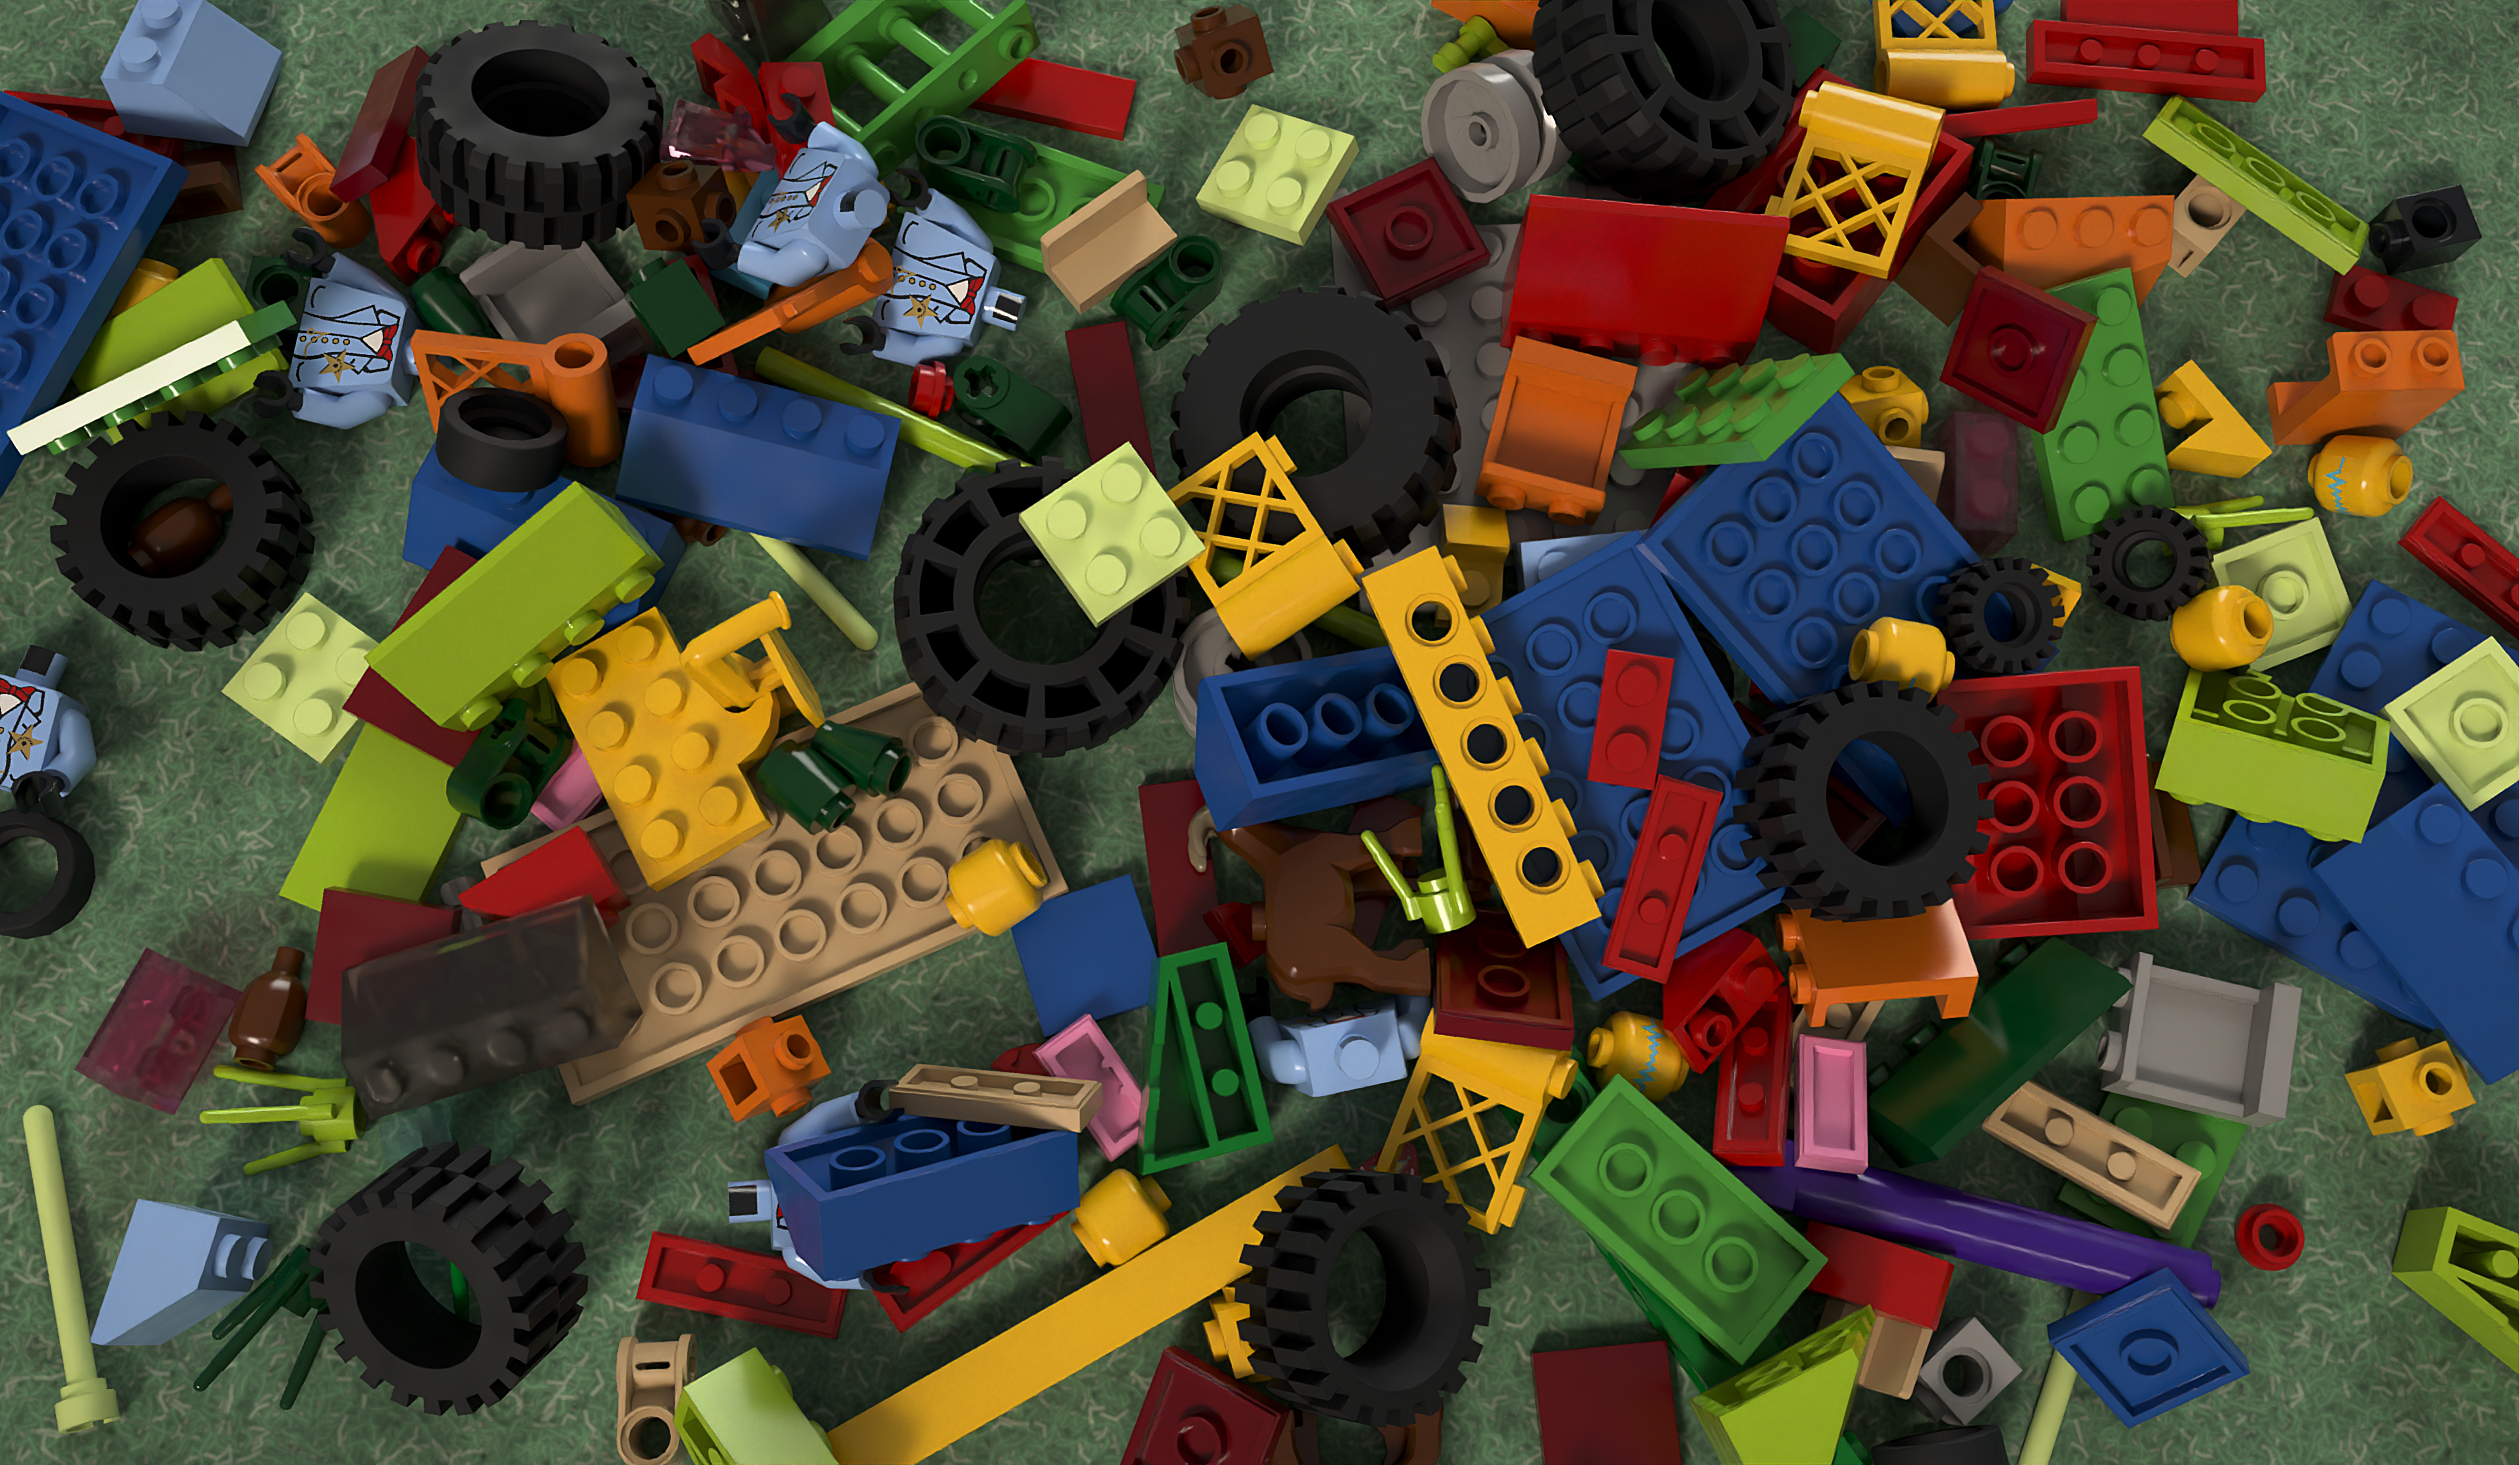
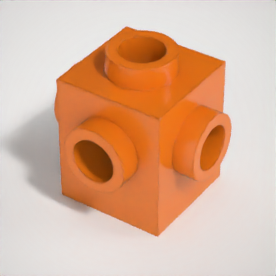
M802 1015L774 1023L771 1016L754 1020L739 1029L734 1034L736 1039L706 1063L735 1123L770 1110L774 1111L777 1118L799 1110L813 1100L809 1090L832 1073L822 1055L819 1044L813 1038Z

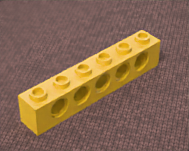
M1436 545L1361 578L1363 589L1521 942L1528 949L1602 916L1595 902L1596 899L1605 896L1601 882L1589 859L1580 863L1577 862L1568 841L1569 838L1578 835L1572 817L1562 798L1551 802L1540 778L1550 774L1548 764L1536 739L1532 737L1523 741L1513 719L1514 716L1523 713L1521 704L1507 676L1499 680L1495 679L1486 659L1487 655L1496 652L1495 647L1480 615L1469 619L1458 595L1467 592L1468 587L1454 556L1451 554L1441 558ZM1424 604H1436L1446 611L1450 620V626L1445 637L1436 641H1428L1416 634L1412 626V615L1418 607ZM1451 664H1462L1469 667L1476 677V690L1473 696L1465 702L1449 700L1440 689V675ZM1481 724L1494 726L1499 730L1504 741L1502 753L1496 760L1490 763L1477 762L1471 757L1467 749V739L1470 732ZM1518 785L1530 797V811L1518 823H1504L1495 812V799L1498 793L1505 787ZM1538 847L1550 848L1556 855L1558 862L1555 875L1546 883L1533 884L1528 882L1522 871V863L1529 851Z

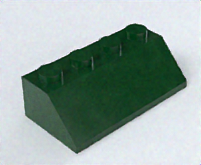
M2054 935L2032 946L2025 938L2020 940L1995 961L1997 967L2002 971L1986 986L1978 979L1968 1017L1948 1018L1939 1027L1933 1020L1926 1022L1901 1044L1908 1054L1894 1067L1890 1068L1883 1061L1866 1073L1867 1131L1900 1169L1941 1159L2133 987L2130 981L2124 975Z

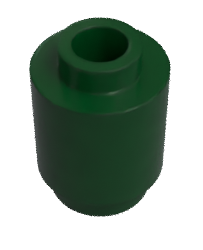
M792 739L784 741L767 756L757 772V779L765 785L764 794L811 835H815L824 829L829 833L835 832L850 818L856 808V803L852 800L856 790L855 784L810 745L799 746Z

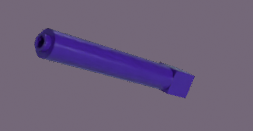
M1786 1139L1785 1167L1724 1166L1780 1216L1791 1214L2103 1297L2166 1267L2173 1272L2204 1309L2212 1310L2219 1297L2221 1274L2219 1270L2212 1269V1261L2208 1253L1869 1165L1862 1175L1794 1166V1141Z

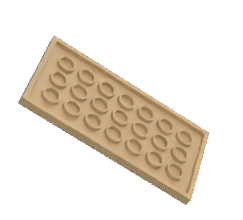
M914 681L825 718L837 724L899 737L903 742V747L911 750L914 756L909 777L902 789L894 797L888 798L881 794L877 797H870L856 786L852 800L856 803V808L850 818L833 833H829L825 829L815 835L808 833L764 794L765 785L756 777L763 761L784 741L792 739L799 746H811L817 728L811 724L773 740L766 755L746 771L773 826L659 892L648 886L611 809H607L481 862L484 874L488 878L579 825L595 839L632 905L618 912L620 919L615 925L590 938H584L581 934L572 939L504 923L572 1104L579 1107L736 1038L734 1034L739 1029L754 1020L771 1016L775 1022L981 932L975 926L968 930L962 928L947 908L945 897L952 893L948 882L949 868L990 839L998 837L1011 844L1019 840L1030 849L1047 877L1048 883L1041 887L1043 902L1068 894V887L1010 755L997 752L996 745L980 739L975 743L956 732V725L943 715L938 717L925 703L923 693Z

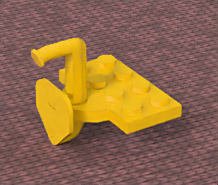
M771 591L768 599L741 611L692 639L684 651L665 615L654 606L554 663L552 670L545 676L648 886L657 892L773 826L746 771L766 755L778 733L779 719L800 710L817 729L826 721L816 690L777 630L779 627L788 630L792 624L788 609L777 591ZM759 638L768 656L754 663L752 660L734 651Z

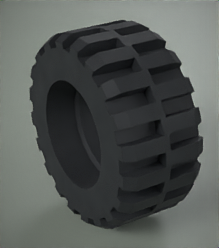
M520 20L519 25L505 26L502 21L486 24L482 32L476 34L471 29L465 31L451 41V46L444 43L428 59V63L421 69L416 80L414 104L419 174L423 184L431 191V197L448 215L454 213V218L464 227L474 233L482 229L487 232L490 240L506 245L512 240L524 243L526 249L544 250V245H561L562 250L580 248L582 241L592 239L595 244L611 239L616 234V228L625 231L635 223L626 194L656 163H661L664 108L662 98L656 91V85L642 66L637 67V62L621 47L612 49L605 38L589 32L587 36L576 33L573 26L556 23L555 27L538 25V20ZM524 132H543V133H551V134L560 135V136H558V137H539V136L526 135V134H522V133H524Z

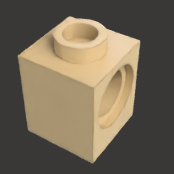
M2197 174L2174 200L2172 252L2168 265L2186 278L2213 250L2245 213L2247 208Z

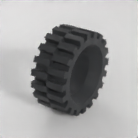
M168 410L151 413L153 428L147 430L133 418L117 425L116 427L123 439L111 445L99 436L86 448L98 458L88 469L74 461L65 477L77 487L73 495L57 492L52 509L67 520L66 525L50 526L51 543L66 553V555L55 558L61 574L75 583L71 589L83 601L135 637L138 635L148 643L167 649L169 642H171L184 652L202 651V637L220 649L237 644L232 629L238 626L243 627L253 636L266 628L268 624L259 614L270 604L280 613H283L294 601L282 591L286 583L290 580L303 586L309 573V569L297 559L298 553L314 554L315 537L301 525L313 522V516L310 506L298 495L303 491L295 479L250 435L247 436L236 425L220 418L216 425L205 413L187 410L183 424ZM211 479L227 484L233 501V520L229 534L218 552L205 564L184 575L171 578H149L138 575L125 550L128 549L129 534L133 523L144 506L159 492L182 480Z
M1880 680L1869 684L1863 681L1800 698L1787 704L1788 710L1772 714L1760 725L1768 734L1751 738L1742 753L1754 760L1755 765L1754 767L1737 770L1733 785L1735 789L1748 791V803L1732 806L1734 824L1750 823L1753 837L1741 841L1739 844L1746 859L1763 857L1767 866L1760 870L1756 876L1766 889L1787 886L1788 888L1780 901L1793 910L1812 908L1811 918L1823 921L1842 920V923L1912 917L1926 913L1925 907L1943 905L1955 896L1948 885L1969 882L1977 868L1965 860L1967 855L1986 853L1991 837L1976 831L1978 820L1994 818V800H1979L1977 784L1991 782L1992 780L1988 764L1972 766L1967 753L1980 746L1971 730L1954 734L1949 728L1959 715L1947 704L1925 709L1931 693L1918 687L1899 691V682ZM1854 739L1871 742L1888 752L1899 766L1910 795L1911 822L1908 837L1901 849L1882 865L1865 861L1846 847L1834 830L1827 809L1826 786L1831 767L1842 749Z
M441 1142L430 1152L427 1146L412 1151L402 1160H399L336 1208V1212L323 1222L317 1232L323 1239L311 1248L308 1263L322 1269L308 1280L311 1298L327 1300L328 1306L316 1316L324 1332L336 1328L340 1332L344 1340L334 1349L345 1364L357 1356L367 1366V1369L359 1378L370 1387L376 1389L385 1380L394 1386L390 1400L408 1407L418 1397H422L424 1400V1413L442 1416L453 1404L457 1415L461 1416L474 1414L484 1403L489 1408L501 1401L569 1334L568 1330L578 1322L584 1308L577 1304V1302L588 1291V1276L573 1273L586 1260L582 1241L567 1243L563 1235L574 1225L567 1210L564 1208L552 1214L543 1201L553 1192L541 1179L528 1187L518 1179L525 1166L510 1157H507L498 1166L491 1165L492 1149L476 1144L460 1155L458 1142ZM405 1241L425 1245L437 1251L462 1272L477 1297L481 1310L482 1326L456 1317L454 1313L447 1310L427 1291L411 1265Z
M1330 1168V1172L1314 1171L1301 1176L1303 1187L1286 1185L1274 1196L1282 1209L1281 1212L1263 1210L1260 1212L1252 1227L1264 1235L1259 1246L1244 1244L1239 1263L1252 1266L1250 1283L1235 1282L1234 1302L1249 1304L1250 1317L1236 1321L1240 1340L1259 1345V1348L1247 1357L1250 1365L1256 1374L1272 1377L1266 1387L1280 1399L1293 1401L1292 1407L1306 1412L1380 1428H1386V1424L1397 1427L1416 1424L1415 1413L1432 1416L1444 1407L1438 1390L1457 1394L1467 1381V1378L1458 1369L1461 1361L1477 1363L1483 1345L1472 1340L1475 1325L1489 1326L1491 1307L1478 1306V1290L1492 1288L1490 1269L1475 1267L1474 1257L1486 1250L1480 1233L1462 1232L1461 1230L1471 1219V1216L1462 1204L1446 1203L1450 1194L1449 1191L1439 1184L1423 1182V1177L1334 1168ZM1362 1229L1373 1240L1381 1254L1386 1272V1300L1381 1319L1372 1336L1356 1352L1342 1358L1336 1352L1329 1332L1326 1310L1327 1290L1332 1268L1341 1248L1353 1232Z

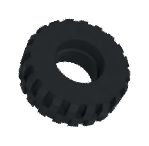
M1539 0L1538 6L1541 9L1536 11L1531 40L1536 41V50L1532 57L1534 76L1539 78L1543 91L1540 97L1547 115H1552L1561 131L1558 136L1569 151H1575L1583 160V167L1592 176L1611 183L1612 190L1634 199L1642 197L1643 202L1668 206L1675 202L1686 204L1753 171L1778 146L1794 106L1795 98L1791 97V92L1796 83V65L1794 62H1791L1789 47L1792 45L1788 27L1783 25L1777 11V7H1779L1777 0ZM1655 43L1660 47L1665 57L1667 58L1675 79L1672 77V75L1669 73L1664 63L1662 62Z
M1321 285L1318 287V292L1303 293L1301 287L1281 290L1277 292L1278 298L1262 304L1257 299L1240 308L1239 312L1241 315L1227 326L1220 323L1205 338L1208 346L1200 356L1194 354L1187 363L1182 373V377L1187 383L1184 392L1178 391L1174 395L1170 417L1179 428V430H1174L1169 437L1172 458L1181 469L1178 479L1181 483L1256 431L1264 441L1267 431L1276 416L1288 404L1301 396L1321 390H1341L1355 394L1365 399L1372 411L1368 432L1356 452L1340 466L1326 473L1310 477H1287L1331 544L1333 545L1344 538L1364 570L1374 566L1371 558L1388 549L1394 556L1412 543L1408 534L1418 524L1428 527L1439 512L1440 507L1436 500L1438 492L1451 490L1457 473L1453 454L1461 449L1462 439L1461 426L1456 415V409L1458 408L1441 359L1431 341L1422 338L1418 325L1403 311H1393L1390 314L1383 299L1367 292L1358 293L1357 297L1353 298L1347 296L1342 286ZM1257 455L1234 470L1229 491L1261 496L1267 470ZM1217 481L1208 488L1217 489L1219 481ZM1276 485L1273 498L1286 500ZM1193 497L1191 502L1208 524L1214 500ZM1226 502L1219 535L1250 540L1257 507ZM1270 510L1262 542L1283 546L1306 531L1296 514ZM1231 549L1243 559L1246 558L1247 551ZM1259 553L1258 560H1262L1268 555Z
M1041 456L1040 466L1021 467L1019 458L1004 460L996 463L994 473L980 478L979 474L974 471L956 481L954 493L945 500L937 497L922 513V524L915 534H909L901 552L900 569L894 581V619L902 661L910 679L915 681L923 693V700L938 717L943 715L956 725V732L975 743L980 739L996 745L997 752L1019 756L1020 751L1041 753L1042 758L1062 757L1069 750L1084 747L1087 751L1107 743L1109 737L1122 729H1129L1144 715L1148 707L1155 699H1158L1164 690L1184 648V644L1179 641V637L1187 629L1190 622L1191 600L1186 598L1185 584L1188 580L1186 567H1184L1101 624L1100 630L1092 644L1082 654L1068 662L1055 665L1029 664L1008 656L992 643L985 632L980 616L982 590L993 571L1002 564L1017 557L1042 554L1019 522V514L1082 473L1063 468L1065 458ZM1087 464L1085 470L1091 467L1092 465Z

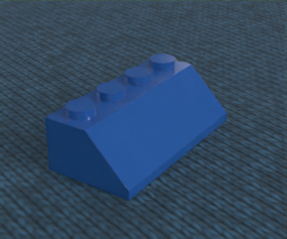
M648 354L632 408L615 500L868 562L902 419Z
M435 441L412 483L402 558L430 571L448 544L479 561L571 485L573 481L559 476L557 481L546 488L525 493L497 492L475 487L453 477L439 464L435 452ZM590 489L616 505L665 564L653 575L655 582L646 593L630 603H623L621 601L602 617L604 620L603 627L590 638V640L594 641L658 605L687 546L672 523Z
M1389 646L1204 677L1198 684L1194 773L1217 832L1429 787L1433 784L1431 768L1435 764L1442 765Z
M2439 782L2366 831L2361 844L2350 842L2309 871L2486 1085H2491L2519 1069V872L2446 786Z
M904 1114L897 1120L877 1121L764 1151L765 1165L796 1254L824 1282L829 1280H853L862 1276L870 1268L894 1261L912 1262L927 1257L931 1250L959 1242H982L992 1237L996 1231L1020 1224H1043L1052 1220L1055 1214L1080 1207L1077 1132Z

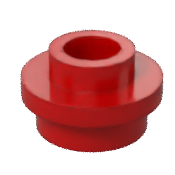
M933 360L930 366L917 363L909 385L908 409L934 421L939 412L948 413L954 394V377L946 375L944 362Z
M2257 1204L2247 1208L2238 1217L2234 1228V1240L2240 1255L2250 1265L2260 1270L2279 1271L2286 1269L2298 1260L2304 1248L2305 1235L2300 1222L2291 1212L2276 1204ZM2263 1225L2270 1226L2276 1234L2277 1241L2271 1250L2264 1248L2259 1240V1229Z

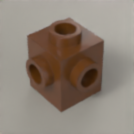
M1240 4L1226 9L1221 5L1203 8L1190 16L1191 23L1174 29L1180 46L1179 49L1174 50V60L1178 72L1186 85L1192 83L1197 90L1208 98L1214 97V99L1221 100L1237 96L1247 89L1246 83L1274 72L1259 17Z
M689 160L656 163L626 194L645 250L683 252L688 256L695 255L697 252L691 244L692 240L701 243L713 242L704 232L700 224L702 220L717 218L722 220L729 230L737 216L734 197L729 192L721 166L694 165Z

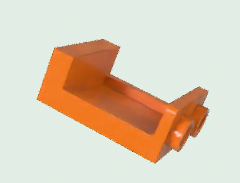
M2452 330L2336 332L2326 341L2330 362V373L2322 381L2274 382L2266 389L2275 445L2327 444L2335 436L2345 434L2384 437L2395 441L2465 389L2457 338Z
M1516 335L1503 377L1474 494L1487 497V501L1490 504L1502 509L1520 510L1526 507L1548 513V517L1559 524L1581 526L1587 523L1594 525L1605 504L1607 493L1604 491L1625 405L1633 390L1638 367Z
M1952 898L1943 905L1925 907L1926 913L1893 919L1842 923V920L1823 921L1810 917L1812 908L1793 910L1786 904L1784 913L1775 915L1774 928L1778 950L1781 953L1789 952L1792 963L1788 974L1791 998L1795 1005L1803 1004L1809 1027L1824 1026L1827 1008L1833 1004L1935 996L1942 1019L1969 1016L1979 974Z

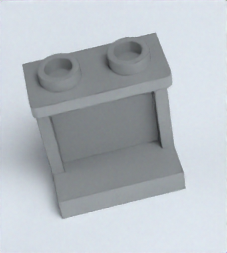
M511 241L508 245H504L494 252L482 255L471 267L461 272L459 276L472 296L479 301L486 316L503 340L547 345L554 338L568 333L589 334L604 343L608 352L611 373L620 368L618 363L625 358L632 357L633 355L638 356L656 345L625 301L626 295L585 241H582L580 248L562 250L561 245H544V250L526 249L524 243ZM522 365L531 377L529 366Z
M2142 952L2136 953L2122 962L2119 967L2113 968V970L2124 975L2133 987L2112 1005L2113 1012L2110 1030H2105L2102 1033L2098 1043L2096 1067L2104 1070L2101 1090L2258 1128L2286 1119L2302 988L2275 982L2261 990L2152 965L2153 955Z

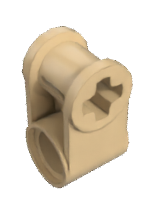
M694 1333L682 1334L678 1341L639 1343L635 1336H624L621 1338L616 1363V1382L619 1394L616 1441L618 1452L626 1464L678 1465L688 1454V1450L672 1420L683 1387L697 1380L698 1344ZM670 1364V1367L667 1369L646 1370L647 1365ZM660 1418L669 1427L671 1439L665 1453L658 1458L652 1459L642 1449L641 1436L648 1423Z

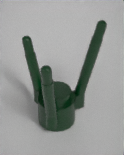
M299 1244L291 1256L287 1254L274 1272L213 1329L212 1337L215 1340H221L255 1311L193 1383V1388L196 1391L206 1390L281 1306L302 1318L307 1315L311 1308L317 1309L318 1314L328 1306L326 1299L311 1298L308 1280L322 1269L308 1264L311 1252L309 1247ZM317 1316L314 1318L279 1405L283 1410L292 1408L325 1335Z

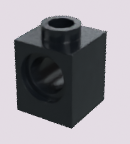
M2461 184L2395 198L2368 223L2370 227V249L2375 257L2383 260L2389 276L2453 262L2482 238Z

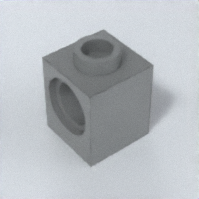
M1955 1317L1929 1342L1909 1400L1924 1417L1933 1423H1937L1941 1419L1945 1424L1966 1426L2023 1370L1976 1317ZM1953 1356L1961 1362L1966 1374L1964 1386L1956 1394H1953L1946 1387L1943 1380L1944 1366Z

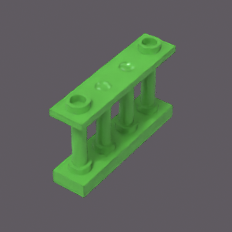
M856 0L783 62H822L830 102L857 81L889 106L862 128L831 103L836 129L855 139L866 148L879 171L877 181L881 182L916 152L915 136L921 123L930 117L938 115L957 117L1017 64L1023 62L1031 52L1041 45L1027 2L1024 0H1014L997 15L976 0ZM943 7L977 31L953 53L920 29L924 23ZM899 44L933 68L909 90L876 66L880 60Z

